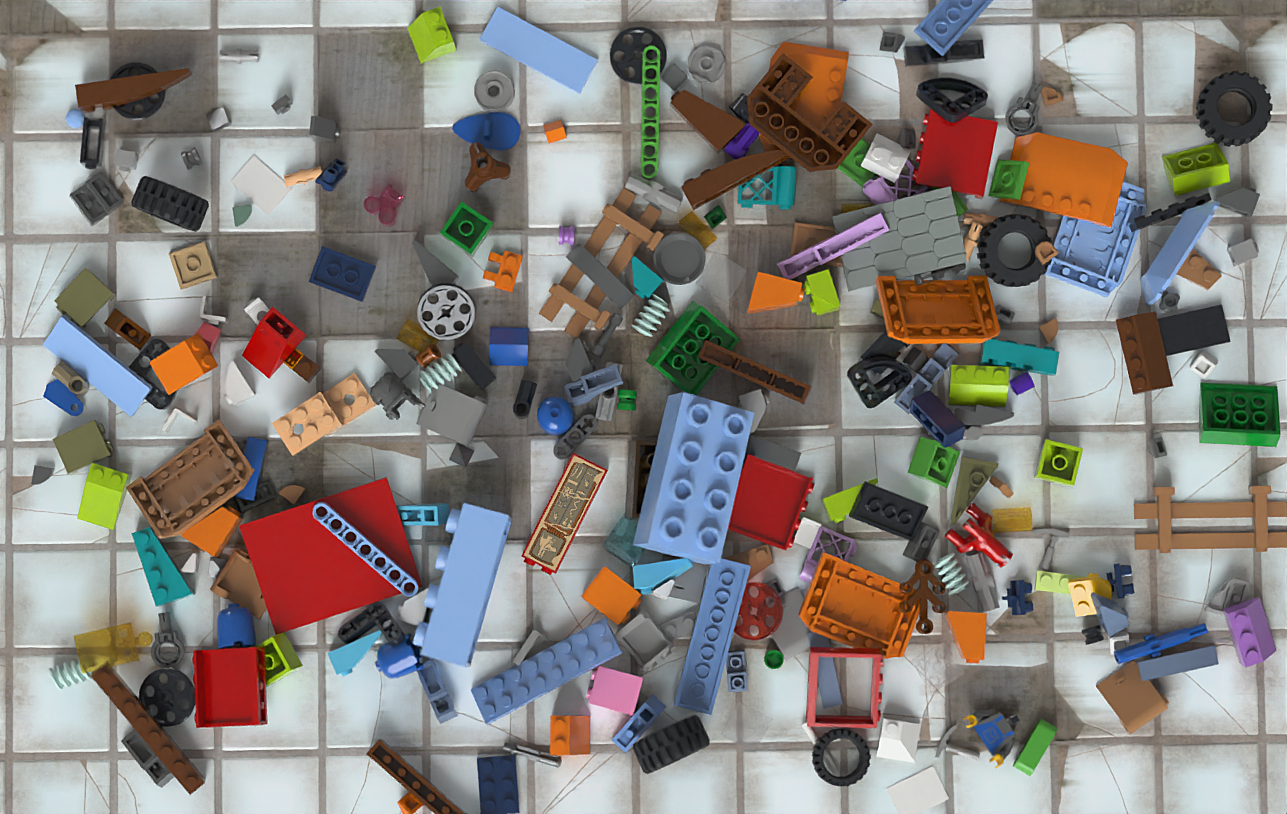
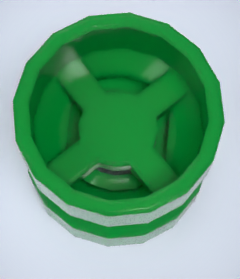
M618 390L620 400L617 403V410L636 411V404L634 402L637 397V391Z
M771 650L764 656V663L770 669H778L784 662L783 655L777 650Z

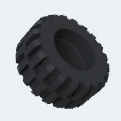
M1239 71L1222 73L1220 76L1213 78L1200 93L1199 101L1196 103V109H1198L1196 118L1200 120L1199 126L1201 130L1204 129L1207 132L1205 135L1208 138H1214L1213 142L1217 144L1221 142L1224 143V146L1228 147L1231 145H1235V147L1241 146L1257 138L1268 126L1267 123L1272 116L1270 111L1273 110V104L1269 101L1271 95L1266 93L1265 89L1267 87L1264 83L1262 85L1258 83L1259 79L1257 77H1249L1250 73L1243 72L1240 74ZM1236 92L1247 99L1251 107V116L1245 124L1232 126L1220 118L1217 111V102L1223 94Z
M143 176L140 179L131 201L132 207L193 232H197L201 228L209 208L207 200L148 176Z
M1010 214L994 219L992 223L986 226L985 231H982L980 242L977 244V248H979L977 259H980L981 263L979 265L986 272L985 275L993 279V282L1007 287L1027 286L1039 280L1040 276L1047 272L1046 268L1052 261L1050 259L1042 265L1035 254V248L1040 242L1047 241L1052 243L1051 237L1047 235V229L1042 227L1037 219L1034 220L1028 215ZM1013 232L1026 236L1032 249L1029 262L1018 269L1006 267L998 256L1000 240L1005 235Z
M692 715L633 743L632 749L642 771L649 774L710 745V739L700 717Z

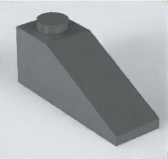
M415 239L413 240L412 244L432 286L440 283L455 284L458 281L459 276Z

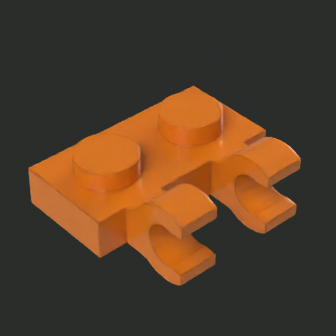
M504 251L503 256L490 252L488 261L499 263L500 268L498 274L485 270L483 279L495 282L494 288L512 293L523 256Z

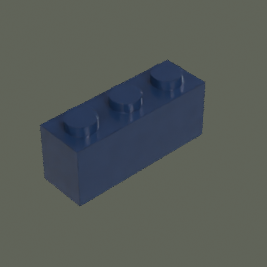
M931 390L912 398L910 413L944 448L963 440L964 423Z

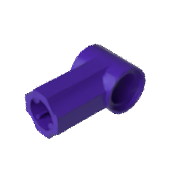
M747 123L737 137H734L729 142L724 152L734 160L743 158L760 133Z
M1028 372L1010 380V387L1017 396L1035 387Z

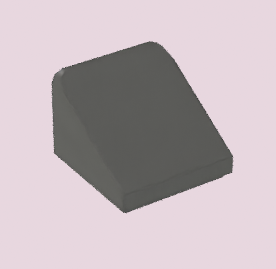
M675 63L661 77L673 91L688 78Z

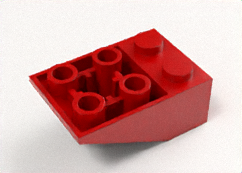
M272 307L259 322L242 356L270 379L307 335Z

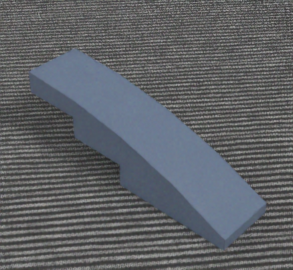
M943 343L894 403L909 414L912 398L929 391L959 355V352L948 343Z
M815 632L807 633L810 647H830L827 637ZM818 657L817 683L823 708L842 705L833 657Z
M1215 645L1137 662L1141 681L1219 664Z

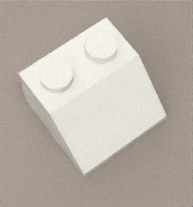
M877 133L861 166L895 183L911 150Z

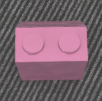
M598 666V669L594 668L591 680H594L592 688H588L586 698L589 699L588 703L633 716L643 678Z

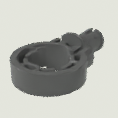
M1032 82L1021 108L1019 106L1023 98L1019 97L1017 103L1011 106L1006 113V126L1016 135H1027L1038 124L1037 112L1040 106L1036 105L1033 113L1031 112L1043 86L1038 85L1036 91H1034L1037 86L1035 82ZM1027 103L1030 104L1028 109L1025 108ZM1017 111H1026L1030 116L1028 127L1031 126L1032 122L1034 125L1030 130L1021 132V130L1027 128H1019L1011 121L1012 128L1009 124L1010 112H1013L1011 115V119H1013Z
M166 612L165 618L164 613H158L160 634L159 632L155 633V642L151 647L153 661L162 668L175 667L181 662L185 654L184 644L178 638V631H172L171 612ZM164 643L174 645L177 651L176 655L179 654V649H181L178 661L174 662L177 656L170 660L161 657V661H159L157 657L160 656V646Z

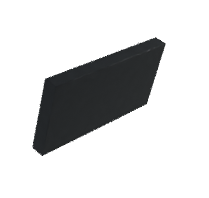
M1222 305L1158 319L1166 356L1231 342Z
M865 481L849 513V517L913 541L928 510V506Z

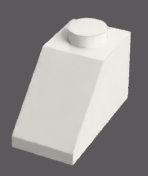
M234 361L230 362L224 391L226 392L224 397L229 405L233 403L237 407L256 394Z
M428 588L404 601L403 605L400 604L397 616H400V621L418 625L420 621L424 622L428 607L424 606Z

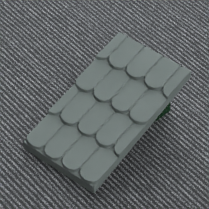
M950 186L832 217L835 234L880 212L889 228L887 232L840 255L848 292L876 285L875 280L877 276H896L897 280L967 262Z

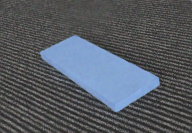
M498 6L479 39L481 42L579 94L598 62L594 57Z
M65 315L59 319L43 344L131 417L136 413L153 388Z

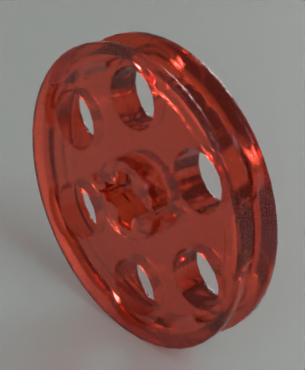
M760 582L746 583L742 598L743 603L738 613L742 617L743 623L740 626L735 624L734 632L747 640H761L772 635L780 626L783 617L782 602L778 594L770 586ZM753 586L759 591L757 597L750 595V589ZM769 596L775 601L773 607L766 605V598ZM752 607L758 609L756 615L751 614ZM768 616H772L775 620L772 627L766 624ZM752 625H756L759 629V633L756 636L750 633Z

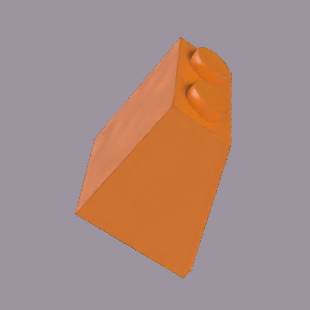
M757 272L747 313L752 314L796 306L798 301H802L805 289L801 288V282Z
M199 333L149 362L168 395L218 366Z
M221 507L190 527L181 536L210 555L219 558L243 518L240 517L241 513L233 507Z
M605 566L581 596L617 625L620 623L624 625L631 616L628 612L632 607L636 609L642 601L640 599L642 594Z
M944 611V616L961 659H966V663L979 664L980 660L985 658L987 613Z
M590 715L550 716V755L590 754Z

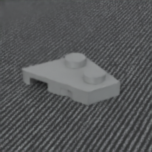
M1230 577L1204 607V611L1224 615L1222 609L1245 602L1250 582Z

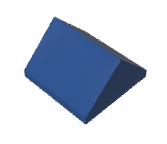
M490 327V366H528L529 328Z

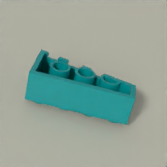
M991 338L981 343L978 364L1009 367L1011 370L1055 376L1059 352L1055 351L1053 347L1044 346L1042 349L1036 348L1034 344L1025 343V345H1020L1015 341L1006 340L1004 342Z
M152 527L132 533L156 607L195 595L193 589Z

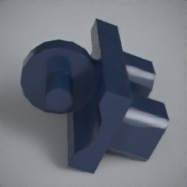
M336 158L317 177L315 182L321 184L324 190L332 192L348 172L344 170L346 163Z
M1114 564L1116 580H1113L1112 572L1106 573L1107 580L1112 587V592L1115 591L1114 584H1116L1118 599L1134 594L1133 583L1123 584L1122 577L1132 576L1131 565Z
M1024 580L1010 581V588H1007V596H1002V600H1007L1008 608H1012V615H1026L1027 612L1033 611V602L1025 601V594L1032 593V583L1024 582Z

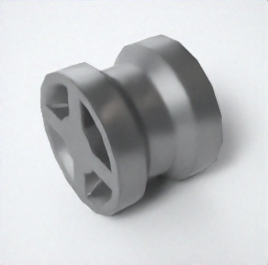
M196 147L191 148L188 152H181L187 170L192 169L194 165H202Z

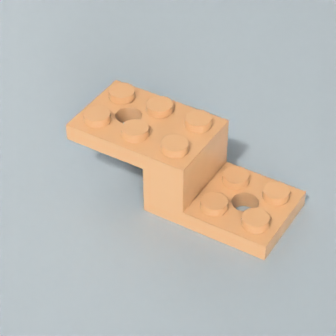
M354 373L326 392H319L274 421L272 425L292 456H294L323 436H330L376 406L356 373ZM348 394H352L355 397V401L351 405H347L344 402V398ZM296 424L304 426L302 434L297 435L294 433L293 428Z

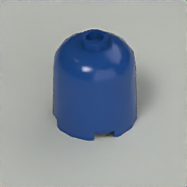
M552 396L540 404L537 410V421L544 432L550 435H561L572 428L575 421V413L567 400Z
M239 603L228 604V608L221 610L217 615V642L219 649H231L232 645L240 644V648L255 646L256 644L253 614L246 607H240Z
M411 633L405 634L404 641L398 646H392L388 642L378 649L375 665L379 672L382 671L386 677L395 679L424 669V663L420 664L419 658L422 657L418 645L413 644L414 640L411 641Z

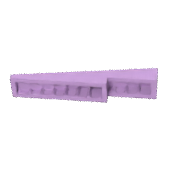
M880 212L778 262L777 265L784 278L791 280L887 232L889 228Z

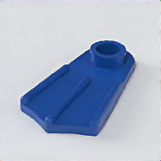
M58 379L47 384L43 394L44 398L71 416L82 414L84 410L83 403L67 386ZM74 405H78L77 411H73L72 407Z

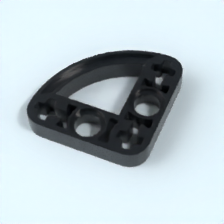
M946 77L926 80L918 85L916 92L918 99L951 123L958 122L984 107L988 98L987 92L977 85L965 80ZM939 90H954L965 93V95L952 101ZM934 101H941L943 104H937ZM961 104H967L970 107H963Z
M153 339L130 364L129 368L141 378L143 377L153 387L151 393L145 399L158 410H165L173 402L177 391L170 395L164 393L146 377L152 366L142 367L140 365V360L143 357H148L150 361L153 360V357L147 354V351L149 350L152 353L155 350L153 346L155 343L158 345L162 344V350L160 352L156 351L153 354L156 357L171 349L161 339ZM156 390L159 391L158 393H156L158 397H165L164 406L161 404L158 406V400H156L154 397L152 398V400L149 399L155 394Z
M875 356L864 359L851 366L847 371V377L857 395L869 409L878 406L905 387L912 378L911 373L900 361L887 356ZM876 368L894 369L893 372L874 385L866 373ZM867 383V387L863 390H860V387L863 384ZM890 384V387L886 391H883V388L886 385Z

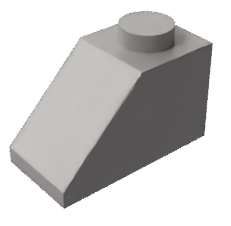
M761 389L738 397L743 410L754 412L750 434L755 432L767 408L766 404L769 403L766 392L762 393Z

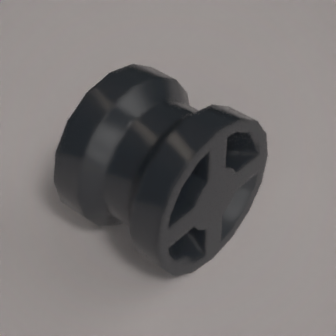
M1100 625L1081 630L1082 634L1086 637V645L1105 640L1104 636L1100 633Z

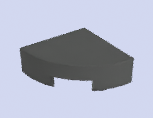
M34 465L31 484L38 485L47 481L52 476L54 468Z

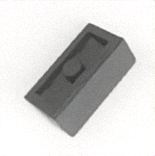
M921 522L913 541L909 540L903 556L915 562L920 559H927L940 530Z

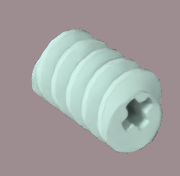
M652 294V297L655 301H647L650 307H643L646 313L640 312L639 316L641 319L636 318L634 320L637 326L631 325L638 332L649 337L653 336L650 330L657 331L654 324H662L659 317L666 318L663 311L670 312L668 304Z
M448 353L445 355L446 360L439 358L440 365L437 362H433V368L430 366L426 367L427 373L423 370L420 371V381L430 394L432 393L431 386L438 389L437 382L444 385L443 378L450 381V374L456 377V370L461 371L456 360Z
M955 552L936 560L938 563L935 565V568H942L938 574L945 575L941 581L949 582L945 586V589H952L948 594L949 596L969 588L966 587L969 580H962L966 574L959 573L962 566H955L959 560H952Z
M85 656V662L78 658V664L71 660V667L65 662L64 669L57 665L56 672L49 668L54 685L59 690H62L64 685L70 687L71 682L77 685L78 679L80 682H85L86 678L91 680L93 669L89 658Z

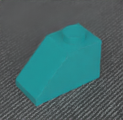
M633 256L632 271L634 288L636 289L635 293L640 298L644 299L646 297L649 300L652 294L662 285L663 280Z

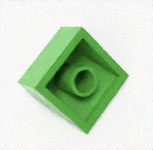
M920 437L907 473L948 488L960 452L951 447L944 448L938 441Z

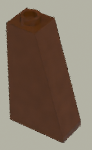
M684 89L681 92L677 91L670 98L672 100L670 106L718 154L746 125L743 121Z

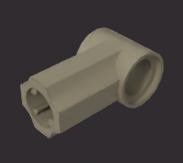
M63 361L53 369L51 374L67 386L71 392L77 395H84L88 392V381ZM78 381H81L82 388L77 391L75 389V384Z

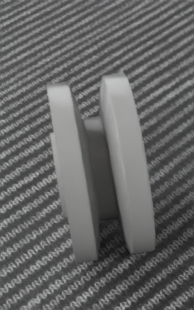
M489 71L477 79L474 86V96L484 110L491 113H499L506 110L512 104L515 90L510 78L504 73ZM492 88L499 89V94L497 96H491L489 94Z

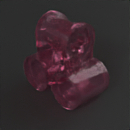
M391 184L384 189L379 198L369 196L364 201V208L370 215L379 214V221L385 227L395 225L397 216L394 210L405 198L403 194L400 195L396 192ZM371 201L378 203V207L375 210L368 209V204ZM391 213L393 215L390 222L383 221L384 214Z

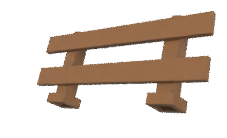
M626 188L622 189L612 205L607 204L602 211L605 215L584 246L587 251L596 257L617 225L629 231V235L607 266V269L617 279L643 241L648 244L647 249L654 253L658 243L664 238V234L657 231L655 234L650 231L662 214V212L650 204L638 222L625 214L636 198V195ZM572 264L560 283L554 282L548 292L552 295L539 314L552 322L564 303L577 312L564 331L578 339L590 320L595 323L594 328L601 332L611 314L606 310L603 313L597 310L606 294L596 285L584 301L572 294V291L584 275L582 271Z
M1271 486L1248 487L1249 495H1253V502L1171 503L1170 496L1175 495V487L1152 488L1153 496H1157V503L1134 504V519H1158V534H1134L1135 550H1159V553H1171V549L1256 548V552H1267V548H1287V532L1268 533L1267 517H1287V502H1267V494H1271ZM1254 518V533L1171 534V519Z

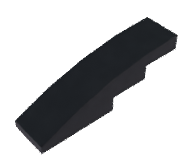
M983 39L956 41L943 56L929 44L924 46H905L903 48L905 67L984 59Z

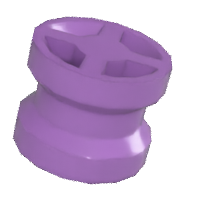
M559 226V245L564 243L574 245L575 226H570L569 228Z

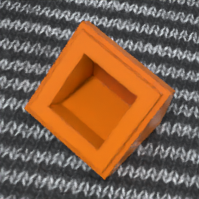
M561 120L543 125L549 144L567 138Z

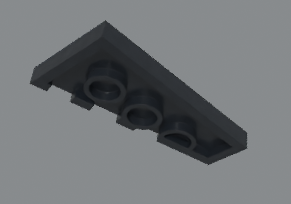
M1209 193L1199 197L1192 196L1185 199L1184 203L1179 204V202L1169 205L1166 210L1157 209L1151 212V216L1145 217V215L1136 217L1134 222L1129 225L1131 232L1180 215L1187 209L1204 205L1212 200Z

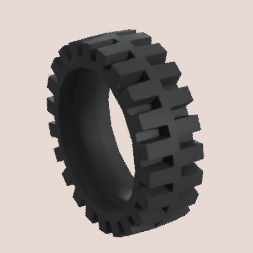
M848 729L830 730L824 733L822 737H819L818 742L813 747L812 764L821 779L831 785L840 787L850 786L861 780L863 775H866L868 772L867 768L870 767L869 760L871 759L870 749L866 741L856 732ZM836 739L852 741L859 751L857 768L846 776L832 775L826 769L823 762L825 748Z

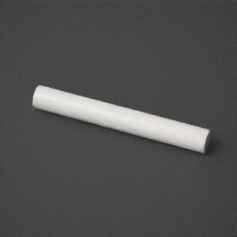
M805 722L802 724V727L815 745L819 738L813 728L807 727ZM825 749L823 760L831 773L834 774L838 771V768Z

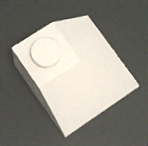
M882 718L876 756L915 762L920 724Z

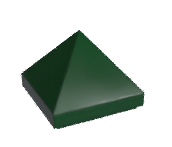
M719 205L709 210L704 216L711 229H714L727 218Z

